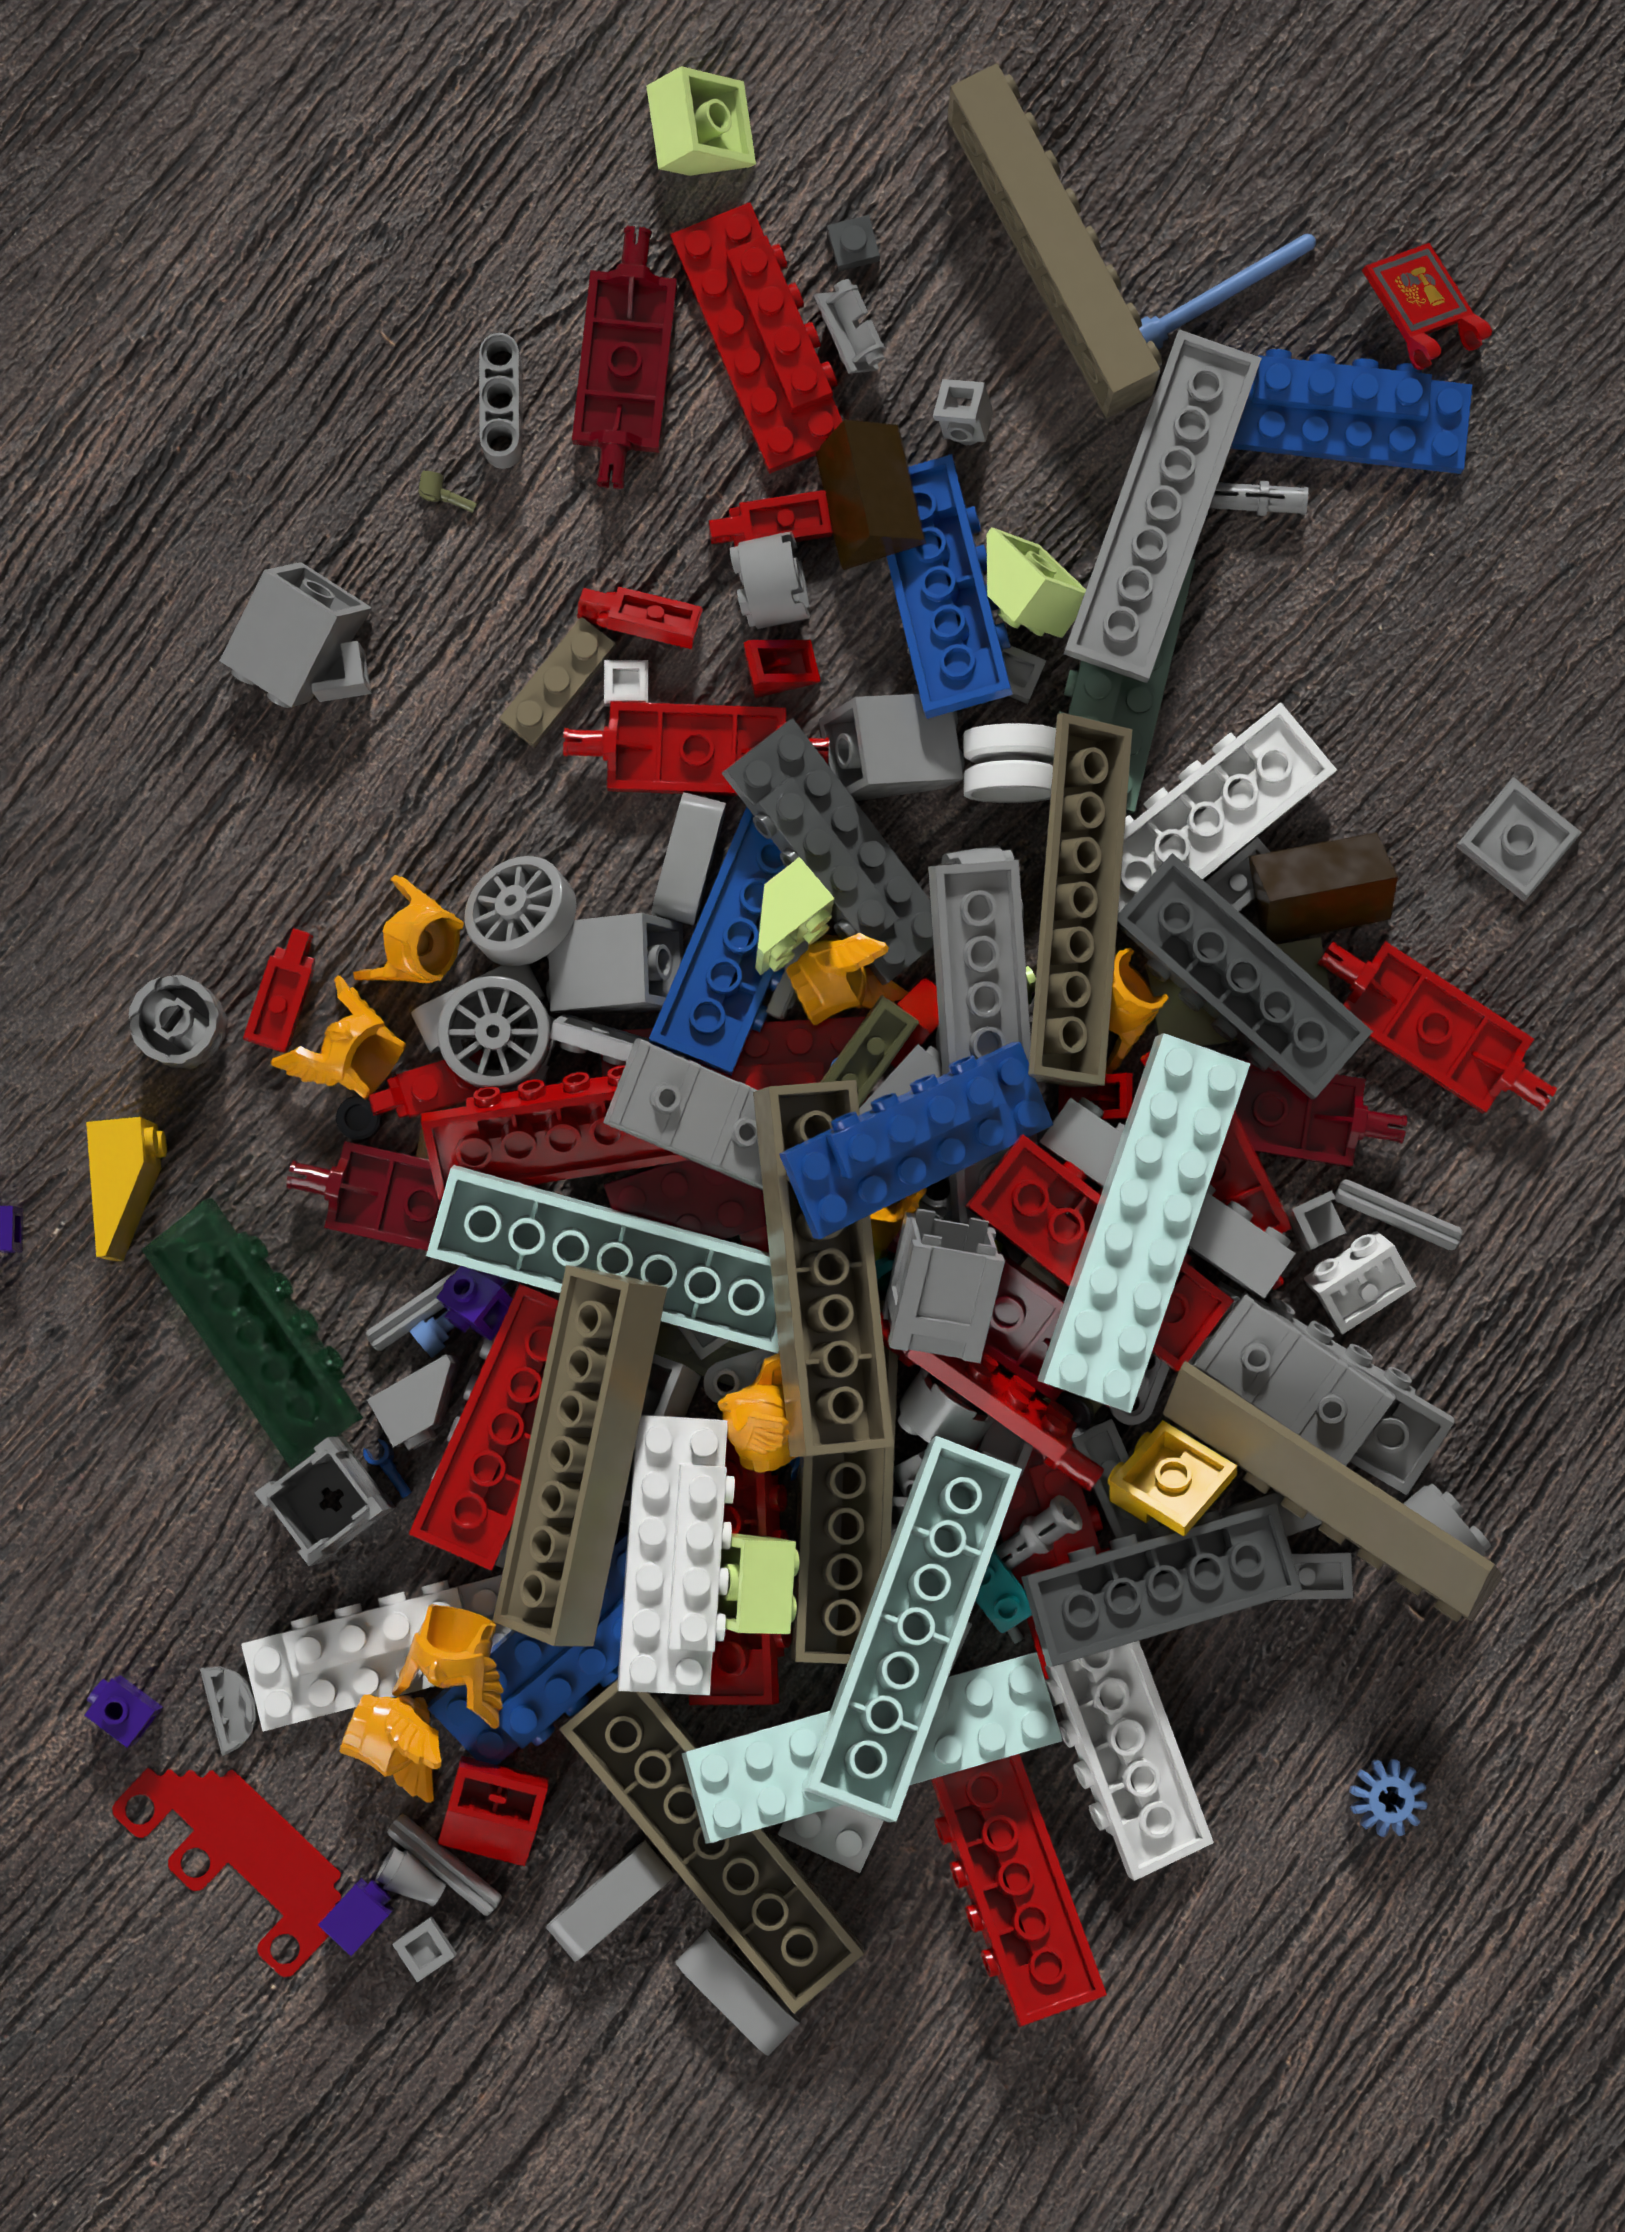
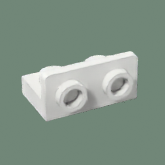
M1378 1231L1359 1237L1352 1243L1349 1249L1335 1258L1320 1262L1313 1272L1304 1277L1307 1286L1317 1294L1334 1327L1341 1334L1346 1333L1417 1287L1395 1245Z

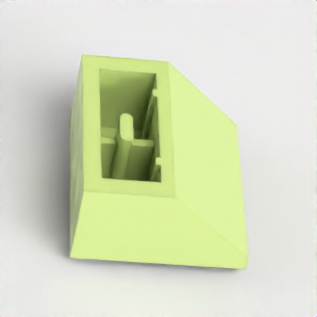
M800 857L764 884L755 969L760 975L769 968L774 972L783 968L795 956L792 952L793 949L805 940L809 945L814 943L830 928L826 923L832 917L834 897Z

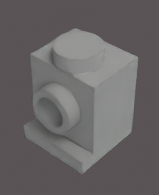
M942 379L933 418L934 421H939L944 439H951L963 445L986 442L993 410L985 382ZM957 398L972 399L970 406L958 405Z

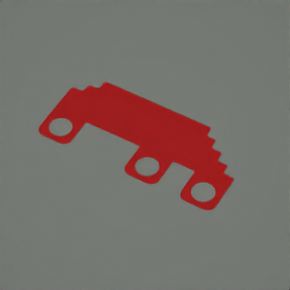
M147 1768L114 1803L112 1807L114 1817L134 1836L143 1838L149 1835L173 1809L194 1831L169 1857L168 1867L170 1871L189 1889L200 1891L229 1863L283 1915L278 1923L259 1942L257 1952L280 1976H292L329 1937L318 1924L341 1899V1894L334 1888V1884L341 1877V1872L234 1770H229L223 1777H219L213 1770H210L204 1777H199L193 1770H188L182 1777H179L172 1769H168L162 1776H158L151 1768ZM136 1795L147 1796L154 1804V1815L145 1824H135L126 1815V1804ZM193 1848L204 1850L210 1859L208 1871L198 1878L186 1875L181 1867V1859L184 1853ZM282 1934H289L295 1937L300 1947L297 1958L288 1964L277 1962L271 1955L272 1941Z

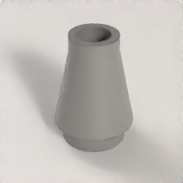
M395 1847L392 1848L385 1858L376 1876V1880L384 1884V1890L425 1902L432 1907L438 1902L446 1887V1883L430 1871L407 1849L402 1852Z

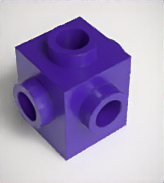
M460 1266L456 1273L446 1280L443 1289L436 1297L448 1310L444 1317L451 1324L464 1333L470 1327L490 1341L498 1333L513 1300L501 1287L504 1282L498 1276L482 1271L478 1272L475 1269Z

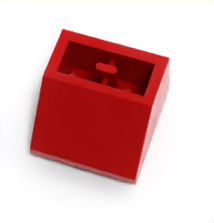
M461 1755L438 1845L525 1866L537 1831L548 1790L549 1777L502 1765L490 1764Z

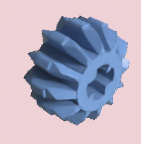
M1397 1759L1389 1761L1386 1772L1381 1761L1373 1760L1372 1769L1374 1775L1371 1777L1367 1772L1360 1769L1357 1772V1776L1366 1782L1364 1787L1354 1785L1350 1786L1349 1789L1352 1795L1362 1797V1800L1354 1802L1350 1806L1351 1811L1355 1814L1366 1812L1361 1819L1360 1825L1368 1829L1377 1822L1376 1832L1381 1837H1386L1390 1824L1398 1836L1404 1835L1405 1827L1402 1822L1406 1819L1414 1826H1418L1420 1823L1418 1817L1411 1813L1413 1808L1419 1810L1427 1809V1802L1414 1798L1415 1795L1421 1794L1426 1790V1785L1423 1782L1411 1783L1415 1778L1416 1770L1409 1766L1400 1773V1761ZM1391 1787V1791L1398 1795V1799L1395 1804L1389 1802L1390 1808L1386 1809L1385 1804L1379 1801V1795L1381 1791L1388 1793L1386 1788Z

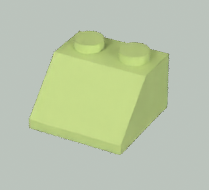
M680 66L646 86L658 169L692 176L749 168L756 165L744 81Z
M991 527L986 534L987 596L1000 608L997 612L998 616L1014 628L1024 625L1038 636L1048 633L1063 638L1076 620L1086 589L1039 544Z
M731 1534L730 1549H721L720 1563L721 1568H728L727 1595H718L717 1613L725 1614V1629L737 1633L790 1634L791 1622L794 1621L797 1612L796 1599L793 1596V1582L800 1564L795 1541L778 1537Z

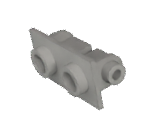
M845 279L834 285L836 292L816 293L814 298L821 311V317L831 333L838 349L839 357L845 365L848 374L877 371L879 369L878 363L885 359L882 353L885 350V346L881 342L872 320H867L861 325L858 322L861 317L868 313L858 286L852 285L849 279Z

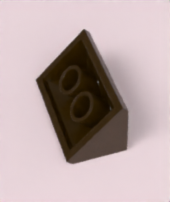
M843 420L820 446V449L816 452L823 489L826 491L829 515L841 568L847 570L926 544V539L898 425Z
M1375 832L1248 856L1260 931L1272 942L1391 920L1398 876L1378 834Z

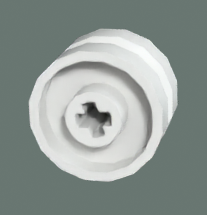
M1005 723L984 725L966 730L963 734V756L976 765L971 766L964 772V796L972 800L993 803H1025L1050 800L1053 766L1048 763L1054 760L1056 728L1037 724Z

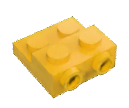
M1162 1420L1152 1433L1146 1432L1141 1436L1132 1456L1125 1463L1119 1462L1111 1471L1107 1484L1110 1486L1109 1501L1144 1523H1147L1153 1517L1184 1537L1237 1476V1465Z

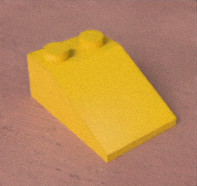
M142 1117L86 1122L96 1257L111 1261H123L125 1259L160 1173V1158L166 1157L167 1154L164 1131H158V1124Z

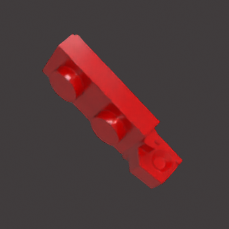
M825 490L741 502L739 507L729 509L730 517L708 521L711 544L734 541V546H738L739 542L792 531L796 542L832 537Z
M619 586L617 592L607 593L583 588L578 602L577 618L580 619L582 617L590 623L610 630L692 649L702 619L703 608Z
M293 928L286 949L277 947L274 955L269 957L243 1036L244 1041L285 1054L288 1053L315 971L313 968L316 959L308 957L314 937L310 933Z
M482 1049L469 1057L478 1066L483 1056ZM441 1060L399 1073L395 1077L387 1079L389 1089L369 1095L368 1100L374 1116L396 1109L399 1118L406 1116L413 1118L420 1116L422 1113L433 1112L465 1102L466 1098L473 1097L474 1092L480 1088L461 1079L448 1066L445 1060Z

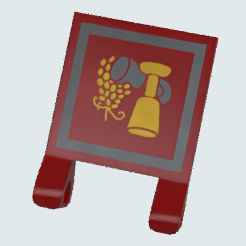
M1430 243L1365 265L1361 270L1405 339L1410 361L1417 370L1428 368L1432 364L1431 360L1441 354V347L1438 342L1427 334L1457 323L1461 342L1465 349L1469 351L1480 348L1482 346L1481 340H1485L1492 335L1489 323L1473 313Z

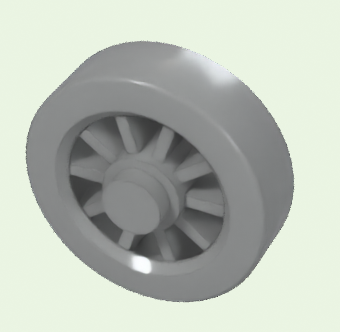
M536 856L512 858L491 869L479 880L472 890L464 912L465 929L473 943L491 961L512 967L527 965L545 957L565 938L575 918L576 896L570 883L549 861Z
M486 976L464 984L449 997L438 1021V1043L444 1060L461 1079L478 1088L497 1087L500 1090L519 1086L521 1083L529 1080L544 1064L552 1040L550 1039V1019L539 998L522 983L507 977ZM488 1000H501L497 1013L491 1012ZM509 1002L520 1008L510 1017L505 1018ZM479 1003L482 1004L485 1013L481 1018L470 1012ZM527 1016L531 1029L512 1028L513 1025ZM465 1017L476 1023L475 1029H461ZM514 1037H531V1043L527 1052L513 1043ZM461 1038L477 1039V1041L463 1050ZM485 1048L479 1066L469 1059L480 1049ZM508 1048L523 1057L511 1067H509L504 1052ZM493 1053H498L502 1070L488 1069Z

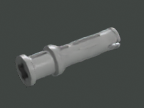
M1058 1495L1050 1501V1507L1036 1517L1030 1515L1022 1520L1020 1531L997 1546V1554L1002 1559L1011 1553V1555L1002 1560L1011 1571L1034 1553L1046 1554L1054 1547V1542L1065 1534L1078 1532L1082 1528L1080 1514L1067 1498Z

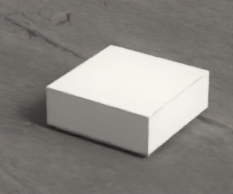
M604 660L605 707H610V701L649 703L648 660Z

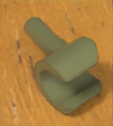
M423 471L421 473L418 492L422 499L431 502L441 500L471 513L474 512L477 503L443 489L444 475L432 471Z

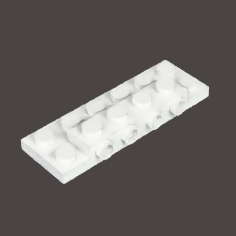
M1281 702L1237 738L1231 732L1221 739L1211 749L1215 756L1204 765L1198 760L1189 765L1177 776L1181 783L1169 793L1163 787L1153 794L1143 804L1148 810L1136 820L1130 815L1125 818L1118 913L1172 853L1204 880L1337 771Z
M641 1415L632 1463L618 1691L710 1695L712 1654L715 1652V1641H724L726 1624L725 1614L717 1613L718 1595H727L729 1579L728 1568L720 1567L721 1549H730L732 1534L731 1522H723L724 1503H733L735 1489L734 1476H726L725 1458L728 1427L726 1420Z
M502 1575L449 1588L448 1580L421 1587L423 1596L407 1600L404 1592L378 1598L380 1607L362 1611L361 1603L334 1610L335 1619L319 1623L317 1615L290 1621L292 1626L290 1631L242 1643L241 1646L262 1731L357 1707L363 1695L370 1694L378 1698L396 1697L392 1695L393 1687L399 1679L400 1670L405 1665V1659L409 1653L414 1634L418 1633L425 1620L428 1606L434 1604L460 1608L477 1613L493 1621ZM496 1623L492 1647L512 1629ZM419 1670L410 1687L400 1695L434 1687L435 1685L431 1684L422 1671Z
M1140 1642L1129 1643L1057 1666H1045L1049 1677L1045 1682L1053 1706L1059 1704L1064 1720L1058 1723L1060 1734L1069 1748L1075 1746L1080 1760L1074 1764L1075 1774L1084 1789L1090 1787L1095 1803L1089 1805L1091 1817L1099 1830L1106 1829V1832L1113 1835L1128 1877L1135 1881L1213 1844V1839Z

